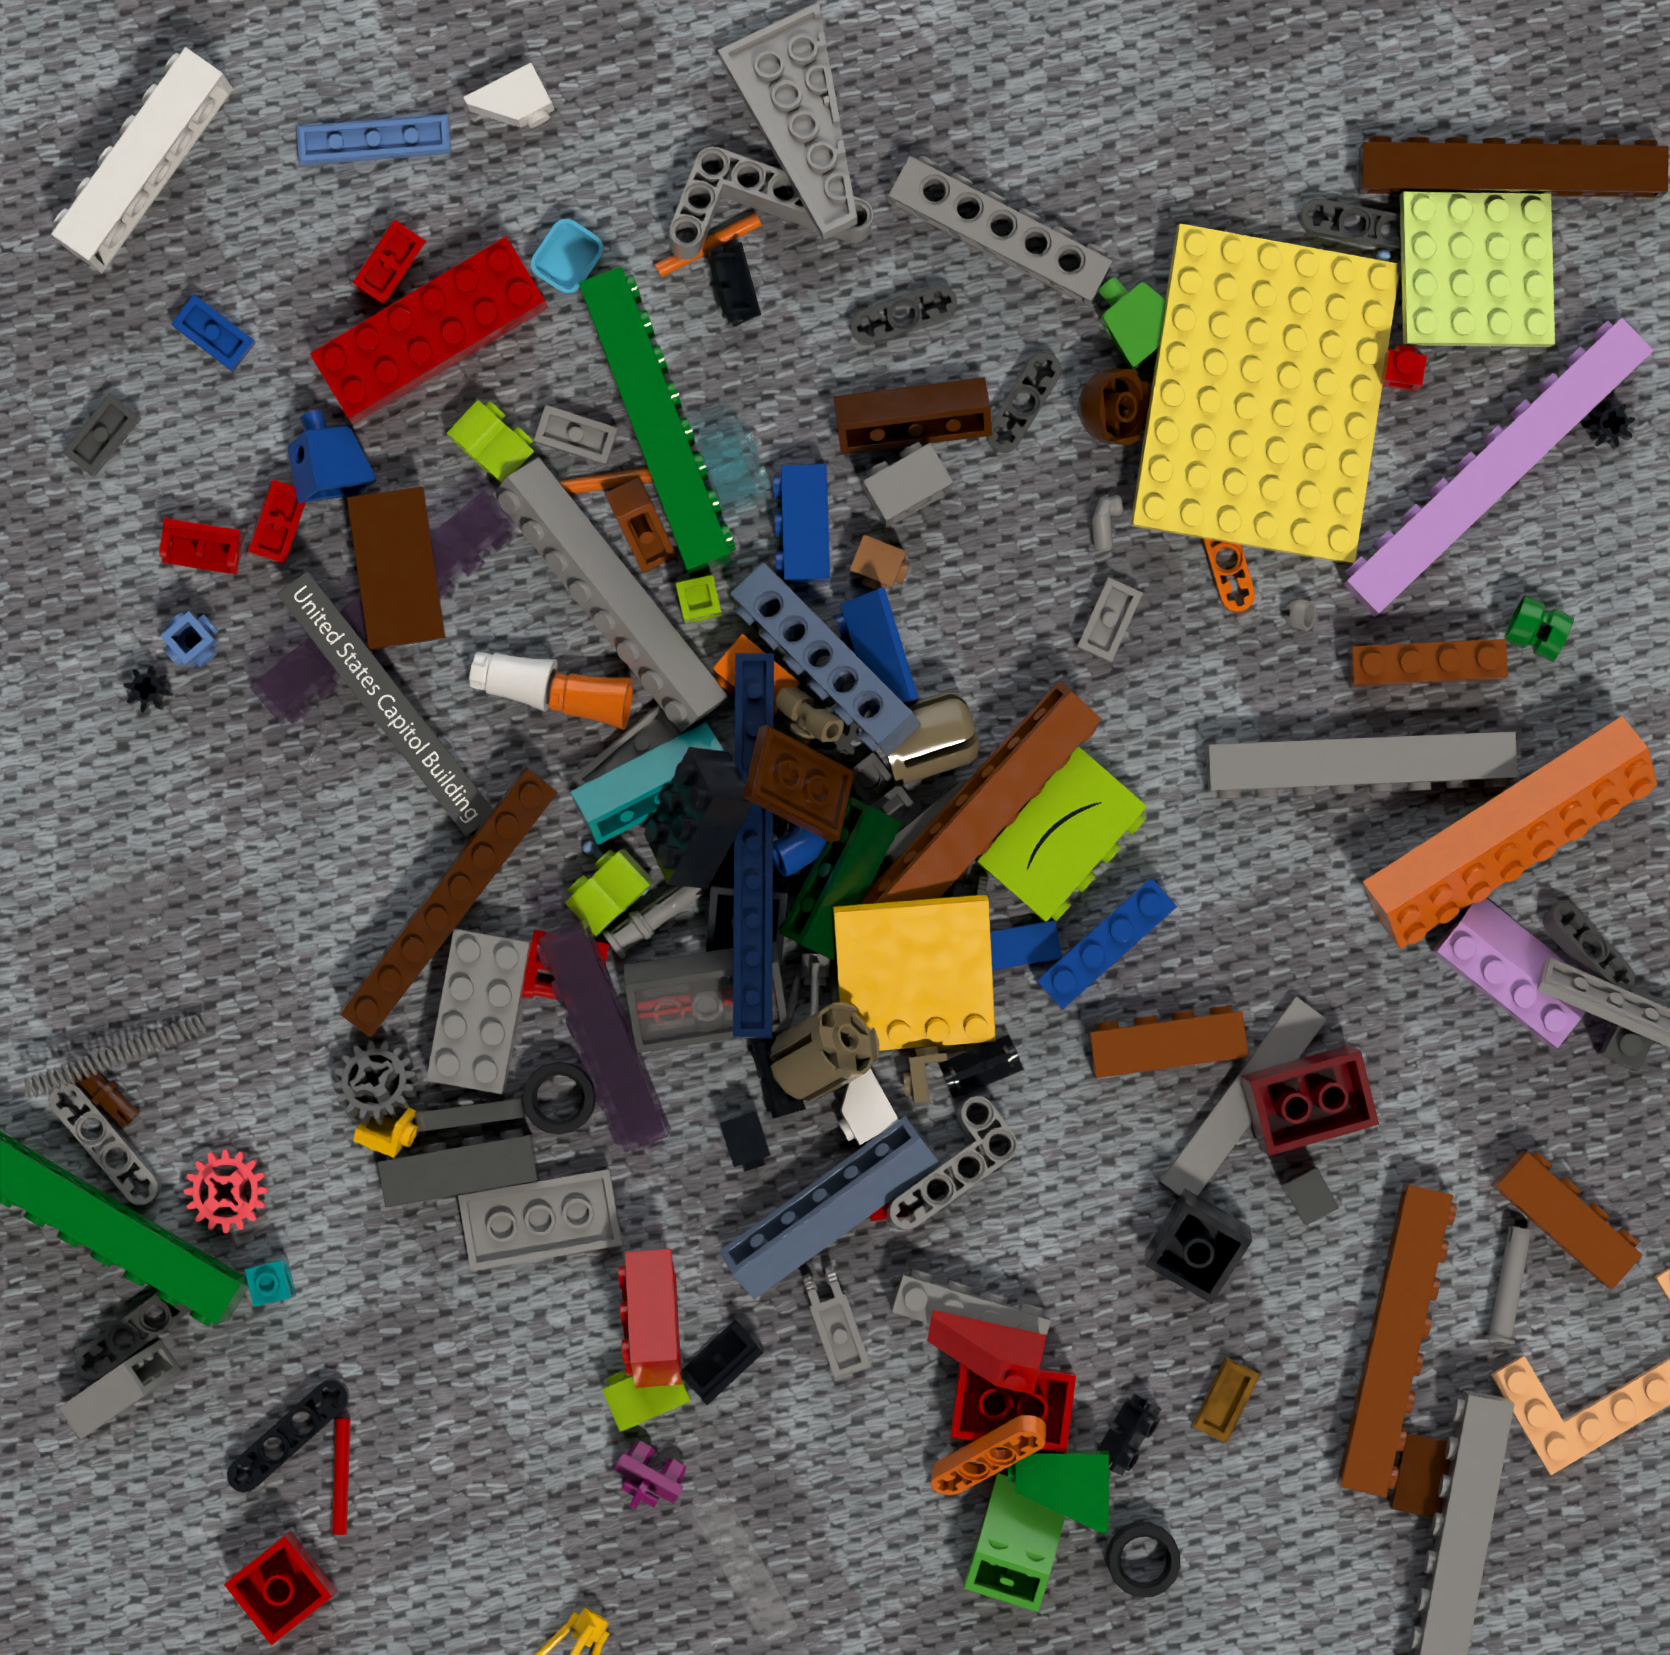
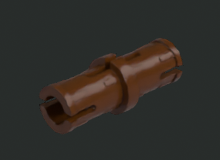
M89 1068V1078L84 1075L81 1069L82 1081L78 1080L74 1073L75 1080L93 1097L91 1102L96 1107L101 1105L120 1124L122 1129L126 1128L133 1121V1118L140 1114L141 1111L136 1109L117 1090L119 1085L114 1080L109 1081L98 1069L97 1075H94Z

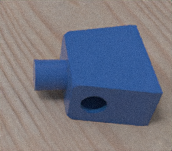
M314 410L300 417L305 432L288 446V455L298 503L356 496L377 481L351 428L348 426L328 428L321 410Z

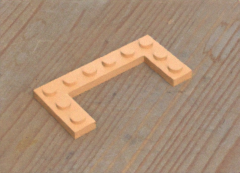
M1670 1268L1654 1276L1670 1303ZM1524 1355L1490 1374L1502 1396L1509 1398L1514 1403L1513 1415L1549 1475H1553L1670 1405V1357L1565 1420H1562Z

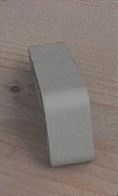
M974 1096L964 1100L958 1106L956 1119L971 1143L888 1203L886 1218L893 1228L908 1230L917 1227L1015 1155L1017 1139L997 1109L987 1098ZM970 1104L980 1105L985 1112L984 1120L980 1125L972 1124L966 1116V1111ZM993 1135L1002 1136L1007 1143L1006 1152L1002 1156L994 1155L989 1149V1141ZM963 1157L971 1158L976 1165V1172L970 1179L962 1177L958 1172V1163ZM933 1179L941 1181L945 1187L944 1197L939 1201L932 1200L927 1194V1185ZM916 1191L919 1201L928 1207V1210L924 1211L923 1206H918L910 1212L909 1215L912 1219L910 1222L907 1219L898 1220L896 1215L900 1212L899 1203L903 1206L914 1203L918 1198L912 1195V1193Z

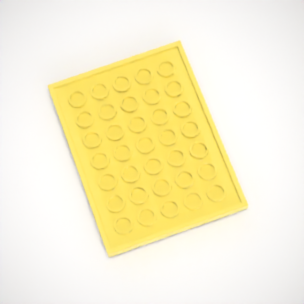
M1186 224L1177 225L1165 299V313L1160 345L1156 356L1130 526L1340 563H1355L1383 385L1381 384L1385 354L1388 352L1399 281L1397 273L1398 263Z

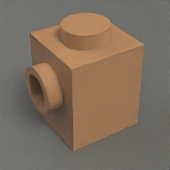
M863 535L849 574L863 579L861 585L874 591L885 587L892 591L895 582L903 584L910 563L904 561L906 551Z

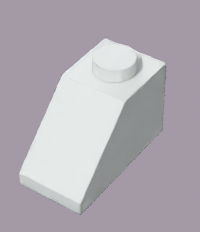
M532 63L463 97L470 112L520 128L527 124L530 128L536 127L546 122L550 118L548 113L554 111L553 104Z
M871 1069L864 1075L847 1083L840 1108L843 1119L839 1120L838 1124L848 1142L855 1139L858 1145H861L899 1121Z

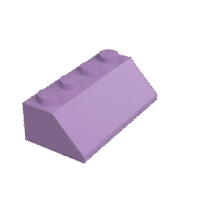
M1487 898L1466 907L1431 951L1550 1048H1558L1586 1012L1537 990L1542 965L1547 957L1567 965L1569 964Z

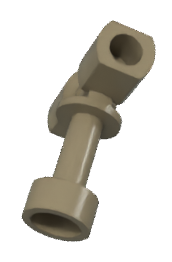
M797 687L782 688L776 698V708L793 720L790 730L796 734L795 740L809 746L810 740L814 738L819 739L821 742L838 741L844 727L842 719L828 709H814L813 698Z

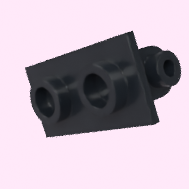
M738 242L726 249H723V247L710 249V257L707 258V262L710 264L714 283H722L723 289L717 291L723 312L722 318H727L728 324H733V327L761 316L742 242Z
M1010 1035L939 1063L953 1099L1024 1070Z
M776 1038L753 1044L754 1052L750 1053L754 1059L758 1077H765L766 1085H762L761 1088L767 1105L766 1112H771L772 1119L806 1109L803 1099H796L786 1094L773 1077L771 1065L776 1061H771L770 1051Z
M1135 1393L1131 1400L1126 1399L1114 1420L1115 1423L1125 1428L1123 1434L1121 1435L1109 1428L1096 1450L1109 1451V1466L1113 1462L1109 1470L1122 1476L1126 1470L1130 1471L1138 1461L1140 1456L1138 1449L1145 1437L1149 1438L1157 1429L1160 1422L1158 1415L1162 1410L1150 1403L1144 1408L1147 1401Z

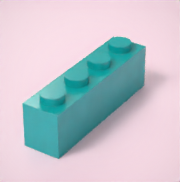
M706 722L660 746L654 747L649 752L625 764L619 765L614 770L584 783L570 792L581 819L597 845L653 817L660 804L663 792L667 790L675 775L678 763L682 761L689 747L724 751Z

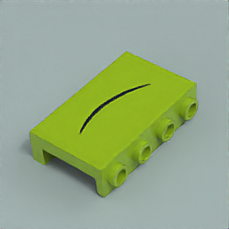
M1078 746L1071 753L1068 763L1050 777L1041 793L1029 801L1019 813L1017 819L1000 834L990 849L976 863L1035 912L1043 922L1046 923L1051 917L1057 922L1072 905L1066 900L1077 888L1082 893L1095 879L1096 875L1092 870L1100 860L1108 864L1122 848L1117 843L1126 831L1133 835L1147 818L1142 812L1148 806Z

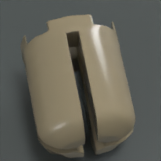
M946 691L905 704L914 713L921 726L887 756L896 787L970 764L977 758L980 742L975 732V724L966 701L956 692Z
M846 1002L833 1003L776 1037L770 1051L771 1061H776L771 1065V1070L775 1081L786 1094L805 1101L818 1100L869 1071L872 1063L878 1060L879 1041L875 1028L868 1029L863 1019L855 1013L859 1010L857 1007Z

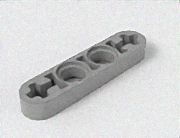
M71 1082L68 1083L67 1087L61 1083L60 1090L55 1087L49 1098L52 1110L131 1203L137 1205L149 1204L154 1201L160 1192V1181L101 1109L91 1102L92 1099L78 1084ZM63 1090L66 1093L73 1091L76 1093L77 1096L73 1101L80 1110H83L86 1105L90 1108V1112L81 1115L75 1124L70 1118L76 1116V1112L69 1106L61 1108L59 1105L63 1100L60 1095ZM89 1118H96L103 1125V1133L96 1140H90L83 1134V1124ZM114 1147L122 1148L128 1156L127 1164L121 1169H114L107 1162L108 1152ZM135 1163L139 1166L140 1170L133 1172L138 1180L148 1179L151 1183L147 1188L150 1193L148 1197L144 1194L134 1195L133 1190L137 1186L130 1177L126 1178L124 1183L119 1178L120 1175L129 1172Z

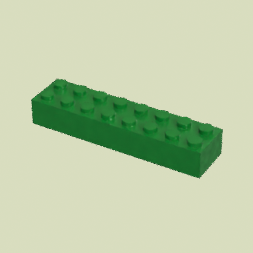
M621 266L579 282L689 577L732 562L730 552L736 550L734 540L728 525L726 524L721 527L719 525L717 516L723 515L714 488L708 491L705 488L703 481L709 479L701 453L693 455L690 446L696 444L695 437L687 417L679 419L676 410L682 408L681 400L674 382L666 383L663 377L664 374L669 373L668 366L660 345L656 347L651 345L650 339L656 336L647 310L639 312L636 304L641 303L642 299L633 274L625 276Z
M0 1131V1204L9 1208L15 1205L24 1209L26 1212L23 1216L27 1220L40 1227H44L46 1224L59 1230L56 1236L74 1247H77L78 1244L88 1247L92 1250L90 1257L108 1267L114 1264L125 1269L123 1274L125 1278L142 1287L144 1284L158 1289L156 1296L173 1306H177L179 1303L192 1309L189 1315L198 1322L210 1326L211 1323L220 1324L230 1320L249 1288L246 1276Z

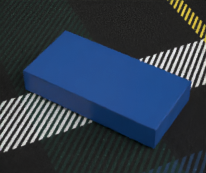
M1055 920L990 932L992 971L1062 958Z

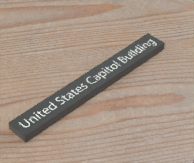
M307 570L277 593L278 597L463 834L468 836L483 823L493 808Z

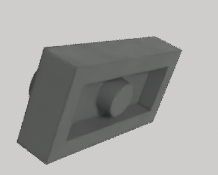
M109 393L62 453L95 478L142 418Z

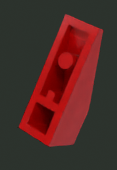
M933 1310L927 1341L996 1387L1034 1395L1047 1335Z

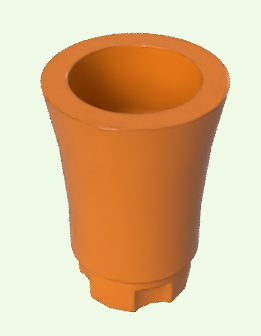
M556 673L550 689L549 709L564 712V715L581 717L625 730L633 698V678L595 677L573 673L568 676Z

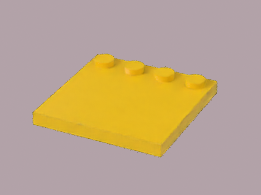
M987 895L833 907L839 1002H846L857 1007L859 1010L855 1013L863 1019L868 1029L875 1028L879 1041V1051L996 1041L989 900Z

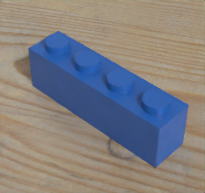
M1152 878L1148 879L1035 982L1060 1010H1063L1177 908L1176 904Z

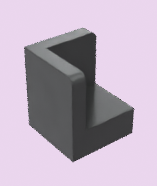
M1312 1166L1280 1183L1286 1197L1290 1198L1305 1225L1339 1209L1318 1167Z

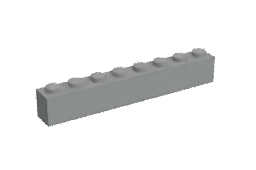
M539 457L509 475L492 494L499 502L502 510L511 517L522 531L525 539L534 546L545 560L548 568L557 575L570 592L572 598L580 604L594 622L595 627L603 633L617 651L621 660L630 667L641 681L644 689L652 695L664 710L667 718L675 724L681 733L710 714L728 697L715 678Z
M1516 731L1212 744L1206 746L1208 793L1217 792V799L1240 798V791H1255L1256 798L1277 797L1279 789H1293L1294 796L1317 795L1316 788L1331 787L1332 794L1355 793V786H1370V793L1392 792L1393 785L1408 784V791L1431 790V783L1446 782V789L1469 788V781H1484V788L1507 787V780L1518 778Z
M1463 1390L1462 1399L1455 1400L1452 1421L1457 1422L1455 1437L1449 1436L1445 1451V1459L1451 1460L1448 1475L1442 1474L1438 1488V1497L1444 1498L1441 1513L1435 1512L1433 1516L1431 1535L1436 1536L1434 1550L1427 1551L1424 1563V1573L1429 1574L1426 1589H1420L1417 1600V1611L1422 1612L1419 1627L1413 1626L1410 1638V1649L1415 1650L1414 1655H1468L1514 1409V1403L1509 1398Z

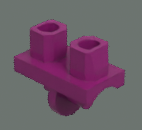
M640 1440L636 1441L627 1454L623 1453L613 1470L627 1478L621 1490L634 1496L629 1507L636 1510L640 1501H643L654 1508L659 1500V1497L656 1495L674 1504L684 1487L680 1484L683 1480L686 1466L674 1459L668 1458L660 1473L653 1470L647 1464L655 1450Z

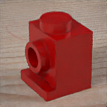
M1397 345L1395 349L1388 348V352L1385 354L1381 378L1382 387L1417 392L1423 385L1427 355L1418 353L1417 348Z

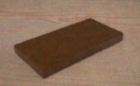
M420 486L347 497L369 650L446 639L424 487Z

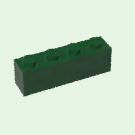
M849 796L840 840L832 843L826 841L779 934L833 960L836 955L833 907L861 905L902 823Z

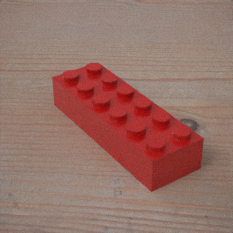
M505 236L309 354L346 416L354 425L547 310L548 305L509 239Z

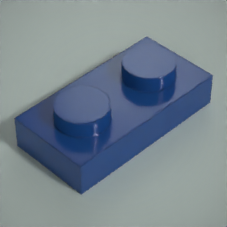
M196 295L191 297L171 323L175 329L231 372H234L256 343L251 337Z

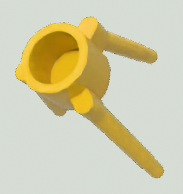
M586 1607L582 1609L580 1614L574 1611L567 1623L535 1655H547L572 1629L575 1630L571 1636L577 1642L569 1655H579L584 1646L591 1648L594 1642L591 1655H600L603 1644L610 1635L606 1631L610 1622Z

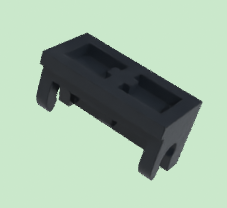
M735 1319L681 1370L682 1378L702 1401L708 1405L762 1355L764 1349Z

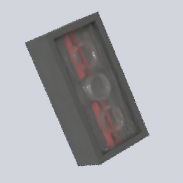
M773 941L772 1032L788 1030L789 1023L776 941ZM733 948L624 964L625 989L637 1053L733 1038Z

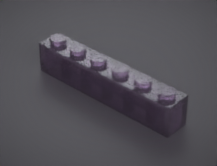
M587 917L543 934L539 938L541 945L537 946L539 958L545 968L549 966L555 978V981L551 982L554 995L559 1003H565L569 1016L566 1017L568 1030L573 1039L579 1038L584 1050V1052L580 1053L581 1062L586 1073H593L598 1085V1087L594 1088V1093L602 1110L607 1108L612 1120L608 1127L616 1145L621 1144L626 1153L668 1137L672 1129L641 1053L636 1051L633 1032Z

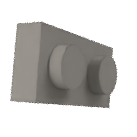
M545 405L534 442L607 466L617 437L618 428Z
M1108 577L1076 648L1112 663L1143 592Z

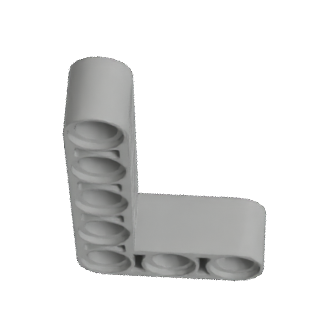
M711 146L701 150L696 157L670 225L669 247L671 252L680 259L687 260L696 257L702 250L722 197L807 228L818 230L783 170L722 148ZM708 164H715L722 171L711 175L706 173L703 167ZM743 177H752L757 181V185L747 188L738 181ZM782 189L788 190L792 193L793 197L784 201L778 199L774 193ZM853 196L856 214L865 223L861 226H852L833 237L850 243H858L865 240L870 234L873 210L867 201ZM694 198H703L707 200L709 205L698 209L689 202ZM687 231L694 234L696 239L692 242L684 243L678 240L676 236L681 232Z

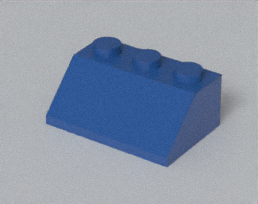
M885 587L840 604L842 614L835 615L841 637L849 635L853 648L851 651L904 704L918 701L917 691ZM880 706L871 707L873 717L874 714L879 712Z

